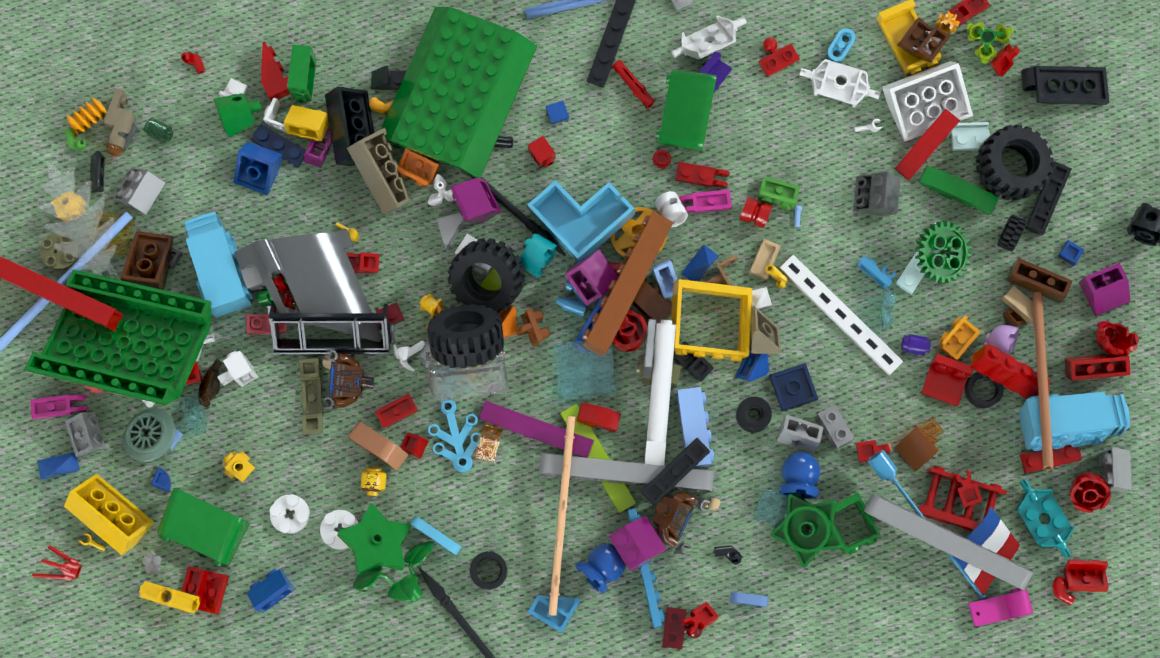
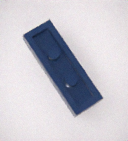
M262 124L259 125L251 137L252 142L282 154V159L298 168L304 160L306 149Z

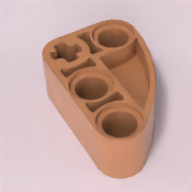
M358 421L348 435L350 440L396 471H398L408 457V454L399 446Z

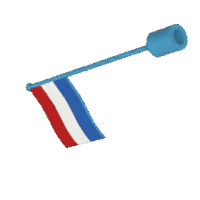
M880 450L870 457L867 462L880 479L892 480L915 512L924 517L895 479L898 468L886 452ZM991 506L983 521L967 537V539L1009 560L1014 557L1020 546ZM948 554L980 596L979 599L984 600L986 598L984 593L995 576Z

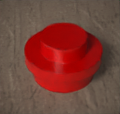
M666 150L656 151L652 159L653 164L658 168L668 167L671 163L670 153Z

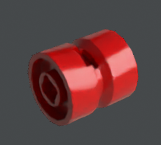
M747 197L739 220L747 223L753 221L755 226L764 229L773 206L764 202L758 204V200Z

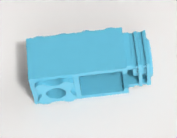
M215 212L202 214L184 222L189 237L186 239L199 279L196 281L201 299L211 301V313L217 318L251 306V299H254L252 292L246 287L241 268L234 254L238 250L235 239L229 231H225L218 215Z
M1105 392L1065 396H1059L1058 394L1049 395L1052 449H1060L1067 445L1072 447L1099 445L1109 436H1122L1130 426L1129 409L1123 394L1106 396ZM1033 396L1025 401L1019 412V418L1026 450L1040 451L1042 450L1039 396Z

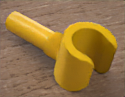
M338 222L336 223L335 227L341 230L347 229L351 240L357 242L359 233L356 229H349Z
M82 533L87 536V541L83 543L78 540L80 544L91 545L103 552L105 551L106 547L92 540L91 535Z

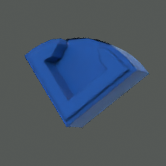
M158 467L150 485L169 492L171 480L169 475H167L168 473Z

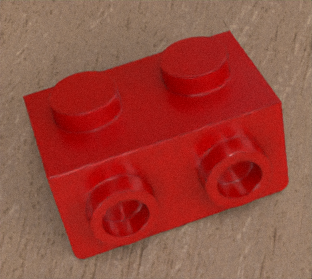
M1068 560L1064 568L1067 591L1107 592L1109 589L1106 576L1108 562L1100 560Z

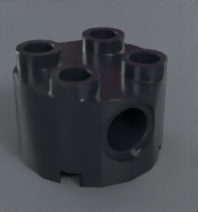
M1142 203L1136 209L1127 228L1128 234L1130 236L1131 234L1135 235L1134 239L1145 245L1156 246L1157 243L1160 244V210L1148 203Z

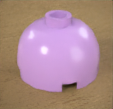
M1011 325L998 326L994 328L991 334L987 333L984 344L993 345L1002 353L1011 354L1016 346L1019 328Z

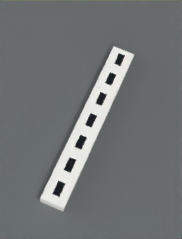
M794 255L780 267V270L888 375L903 363L875 333Z

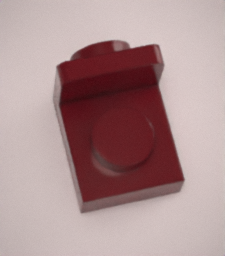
M397 302L388 306L389 323L395 325L405 321ZM376 308V313H382L383 308L380 310L379 308Z

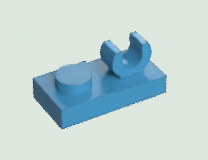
M865 256L857 264L862 271L884 290L891 285L892 279L896 275L895 272L891 275H886L887 265L880 271L876 262Z

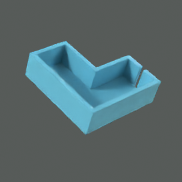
M556 180L527 204L529 212L576 262L592 254L635 216V208L624 197L621 198V194L610 182L582 206Z

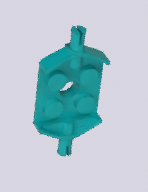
M1027 478L1019 482L1025 493L1016 510L1038 547H1056V549L1059 548L1064 559L1071 556L1072 554L1066 546V542L1075 527L1071 526L1051 493L1053 490H1034L1027 481ZM1044 513L1049 517L1047 524H1042L1039 521L1040 514Z

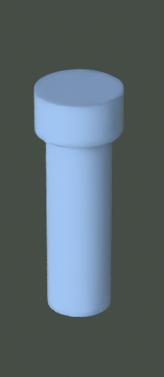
M795 206L794 227H800L802 206Z

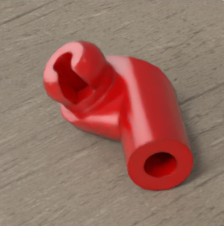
M192 52L182 53L181 60L193 65L197 74L206 72L202 59L198 54Z
M1058 576L1052 582L1054 596L1071 606L1075 597L1066 592V581L1063 577Z

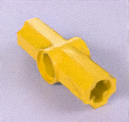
M145 581L139 590L140 598L193 614L198 610L200 604L198 596Z

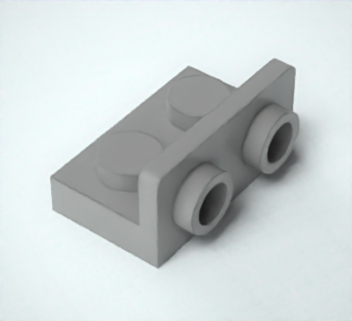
M81 412L65 421L76 457H82L94 450L106 448L98 419L94 412Z

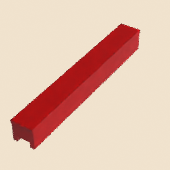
M0 256V279L115 332L123 316L116 309Z

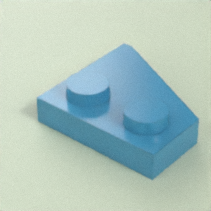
M538 595L528 613L562 633L581 599L558 597L557 614L548 615L550 596Z

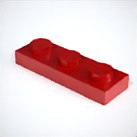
M1067 445L1060 449H1052L1054 467L1082 460L1079 447ZM1042 450L1019 455L1025 474L1043 470Z

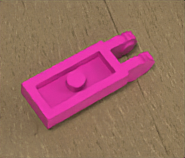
M730 189L679 196L681 203L690 201L693 203V206L684 207L687 213L731 210L732 208Z
M68 394L31 399L32 419H44L87 412L86 406L72 407V401L86 400V395Z

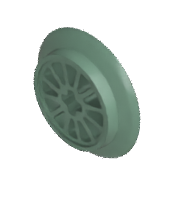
M157 408L145 409L136 414L127 424L123 434V446L126 453L132 459L139 462H150L163 456L171 447L175 437L173 419L167 412Z

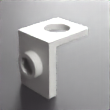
M273 98L270 106L268 105L265 109L263 120L267 126L287 133L284 124L274 121L281 104L278 99Z

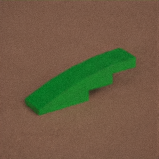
M928 165L925 167L919 180L920 184L950 200L954 199L969 208L973 206L987 215L992 214L999 197L976 185Z

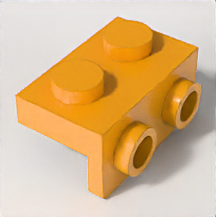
M966 315L962 319L958 317L951 325L953 327L951 332L948 333L946 331L939 339L941 343L938 348L956 361L981 333L980 330L966 320L968 318Z

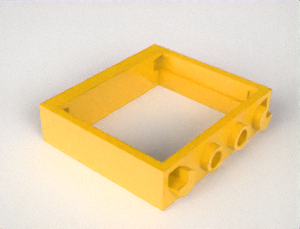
M681 279L674 282L671 321L673 325H676L675 354L687 355V353H693L695 357L711 355L713 359L728 357L731 358V361H742V359L748 357L752 288ZM682 292L740 299L737 351L679 344Z

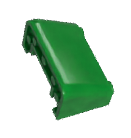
M673 69L671 73L667 72L665 84H669L661 129L657 128L655 139L659 140L658 144L703 151L717 75Z
M174 487L157 533L160 534V539L169 543L172 539L212 558L211 563L223 567L224 564L230 565L250 523Z

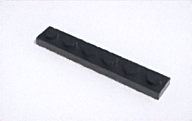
M616 0L587 78V83L605 87L636 0Z

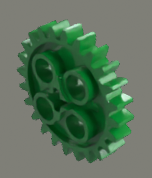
M947 221L930 224V228H924L925 234H919L922 240L916 241L920 245L919 248L915 249L916 252H919L915 259H920L917 266H922L920 273H926L925 278H931V282L951 283V281H957V277L963 276L961 271H967L965 264H970V261L967 260V257L972 256V254L968 253L972 246H967L970 239H964L967 233L961 232L962 227H956V223ZM930 250L956 252L957 255L930 253Z

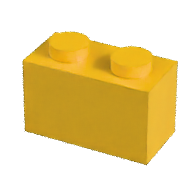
M292 105L284 120L287 134L322 141L329 127V120L326 112Z

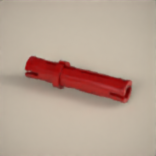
M622 60L615 62L612 68L633 91V96L638 97L646 109L654 105L655 100L646 91L645 85L640 84Z

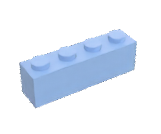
M701 387L677 390L684 449L696 438L709 449V442L712 439L710 430L706 428V423H709L708 412L704 411L703 404H706L705 392H701ZM709 449L711 452L694 468L711 466V461H714L713 449Z

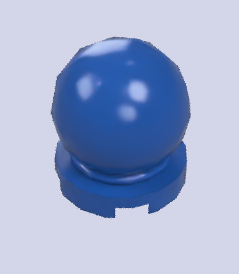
M797 452L791 454L784 461L782 477L786 483L780 485V495L788 497L792 493L802 495V499H817L819 489L815 488L814 485L819 481L821 473L820 465L812 455L805 452Z
M600 544L594 547L588 555L587 562L584 563L580 560L575 565L579 572L582 571L588 577L586 580L598 592L600 591L602 595L608 590L606 583L619 579L626 566L613 544Z

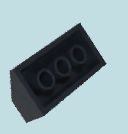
M337 86L325 94L336 165L353 166L356 164L347 148L375 133L369 107L368 91Z

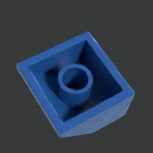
M247 142L238 150L233 183L268 195L280 169L282 154Z
M273 569L266 575L267 578L262 582L257 581L249 587L251 590L247 592V595L256 611L266 612L296 590L281 569Z

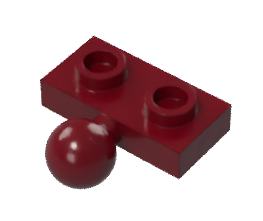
M666 608L662 647L683 650L684 634H687L692 639L701 636L702 629L699 625L693 634H689V630L693 625H682L686 618L687 609Z

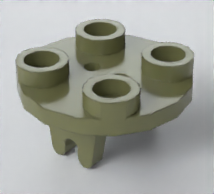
M54 233L42 240L40 256L49 268L64 270L76 262L79 255V246L76 240L68 233Z

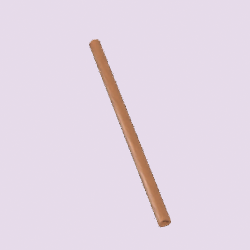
M1034 292L1032 299L1043 469L1052 470L1054 465L1043 300L1041 292Z

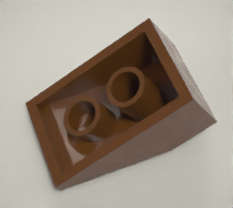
M136 231L120 277L121 281L164 290L174 237Z

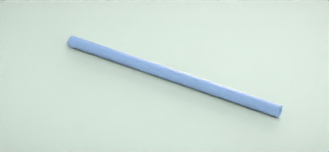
M126 211L57 282L65 286L72 271H81L133 217ZM40 298L0 338V352L48 305L49 301Z

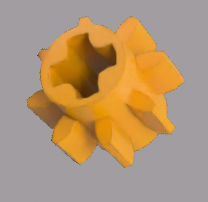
M948 11L945 15L940 13L939 20L936 21L935 25L948 34L950 32L955 33L956 27L959 26L960 22L956 21L957 14L953 15Z

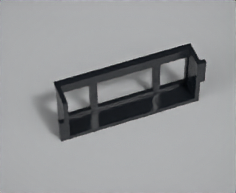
M276 304L267 305L273 354H331V352L326 351L327 349L342 354H389L390 345L395 344L393 323H389L388 304H384L382 313H277ZM278 323H298L299 339H280ZM304 323H352L354 339H306ZM359 323H382L383 339H381L380 343L368 339H360Z

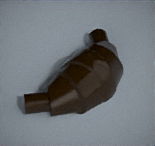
M218 359L214 361L204 374L199 386L197 398L204 407H209L210 401L220 391V381L217 377L219 376L218 369L222 362Z

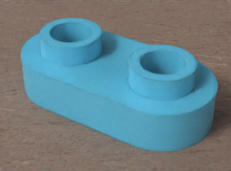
M845 28L838 32L828 48V60L837 63L844 60L856 38L852 30ZM842 38H848V42H844ZM837 52L839 53V56L835 57L833 53Z

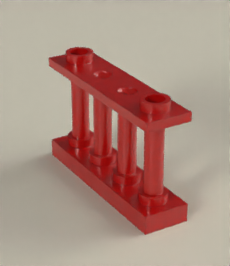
M933 466V468L927 469L926 473L933 475L926 502L923 505L920 504L917 508L926 518L972 532L980 524L972 521L973 518L971 516L975 504L966 506L961 517L953 515L954 512L952 510L957 495V487L961 484L956 480L955 474L945 472V469L940 466ZM940 478L952 481L946 505L942 511L934 509L935 506L933 505ZM977 482L979 490L990 493L984 519L990 506L994 510L997 496L1002 497L1006 495L1007 491L1001 489L1002 486L990 483V485Z

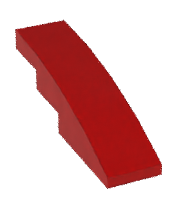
M945 109L895 167V170L907 180H910L957 126L960 120Z

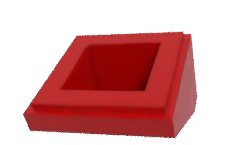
M408 432L400 448L406 453L421 459L429 441Z

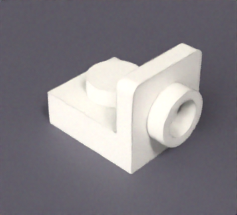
M231 78L224 92L220 90L219 95L220 97L240 93L245 95L248 86Z

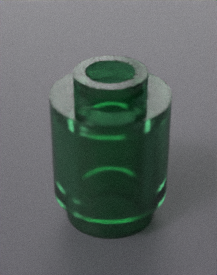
M148 119L144 125V132L147 133V136L162 143L170 141L173 137L172 127L157 119Z

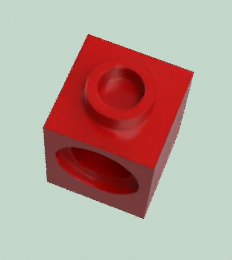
M544 136L527 145L529 153L539 168L543 166L547 168L555 162L556 154Z

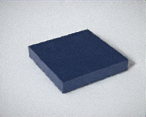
M806 363L769 375L781 412L818 400Z

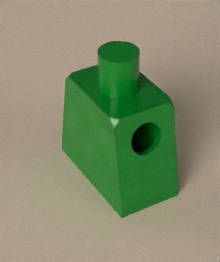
M242 93L213 99L223 129L228 137L253 125L255 121L252 113L262 110L258 99L248 102Z

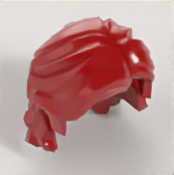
M1098 322L1096 343L1103 351L1111 355L1122 356L1130 355V353L1137 349L1138 335L1136 333H1129V328L1120 323Z

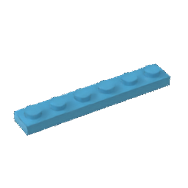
M636 508L627 511L630 523L641 518V514L636 512ZM648 563L640 567L652 625L653 628L662 626L661 622H664V615L662 610H658L657 602H660L658 590L654 591L653 583L656 582L654 572L649 570Z

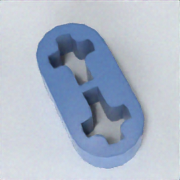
M731 592V603L768 607L767 596Z

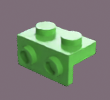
M764 176L757 199L769 205H779L780 208L785 210L794 209L800 186Z

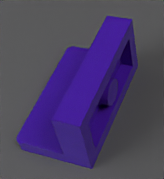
M716 51L699 73L717 75L714 88L715 93L732 68L721 61V54Z

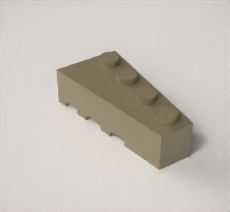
M385 128L347 148L384 215L410 201L403 180L398 176L397 162L392 159L390 153L392 148L390 143L386 141L385 135L387 133Z

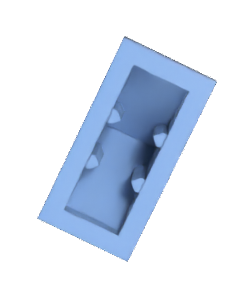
M668 260L652 268V276L664 299L673 296V283L677 281L672 262Z

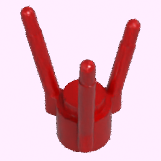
M49 545L48 549L69 562H64L63 565L42 559L41 562L61 569V573L64 575L32 574L33 577L72 581V579L76 580L78 578L82 565L78 564L79 560L73 559Z

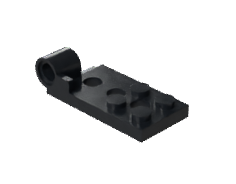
M1035 66L1021 70L1022 89L1024 91L1036 90L1038 103L1107 105L1110 103L1106 67ZM1050 81L1057 84V89H1053L1050 86ZM1067 82H1072L1075 89H1070ZM1085 82H1089L1092 85V90L1086 88Z

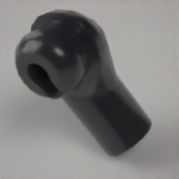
M733 546L714 547L715 557L726 556L734 565H738L741 562L742 556Z

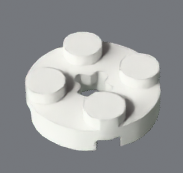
M296 495L281 496L270 508V520L273 526L285 534L298 533L308 523L310 516L308 504ZM288 509L295 511L293 519L285 518Z
M335 510L325 515L320 526L321 537L324 543L333 549H347L348 546L337 536L338 532L335 531V528L339 524H342L343 528H347L359 522L350 512Z

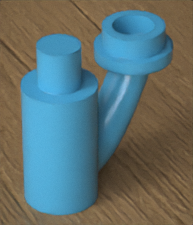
M568 280L565 289L569 290L568 292L570 293L573 290L578 297V301L569 297L565 299L558 297L556 304L561 305L563 310L583 317L587 306Z

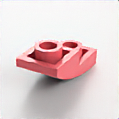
M268 313L266 315L246 314V334H271ZM278 323L279 333H286V323Z

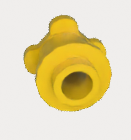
M432 294L425 295L420 300V309L430 313L431 319L438 313V305L443 310L445 308L443 300H436Z

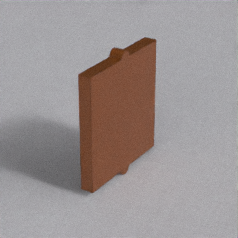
M918 426L894 447L903 457V461L907 462L915 472L939 451L930 441V437L926 436Z

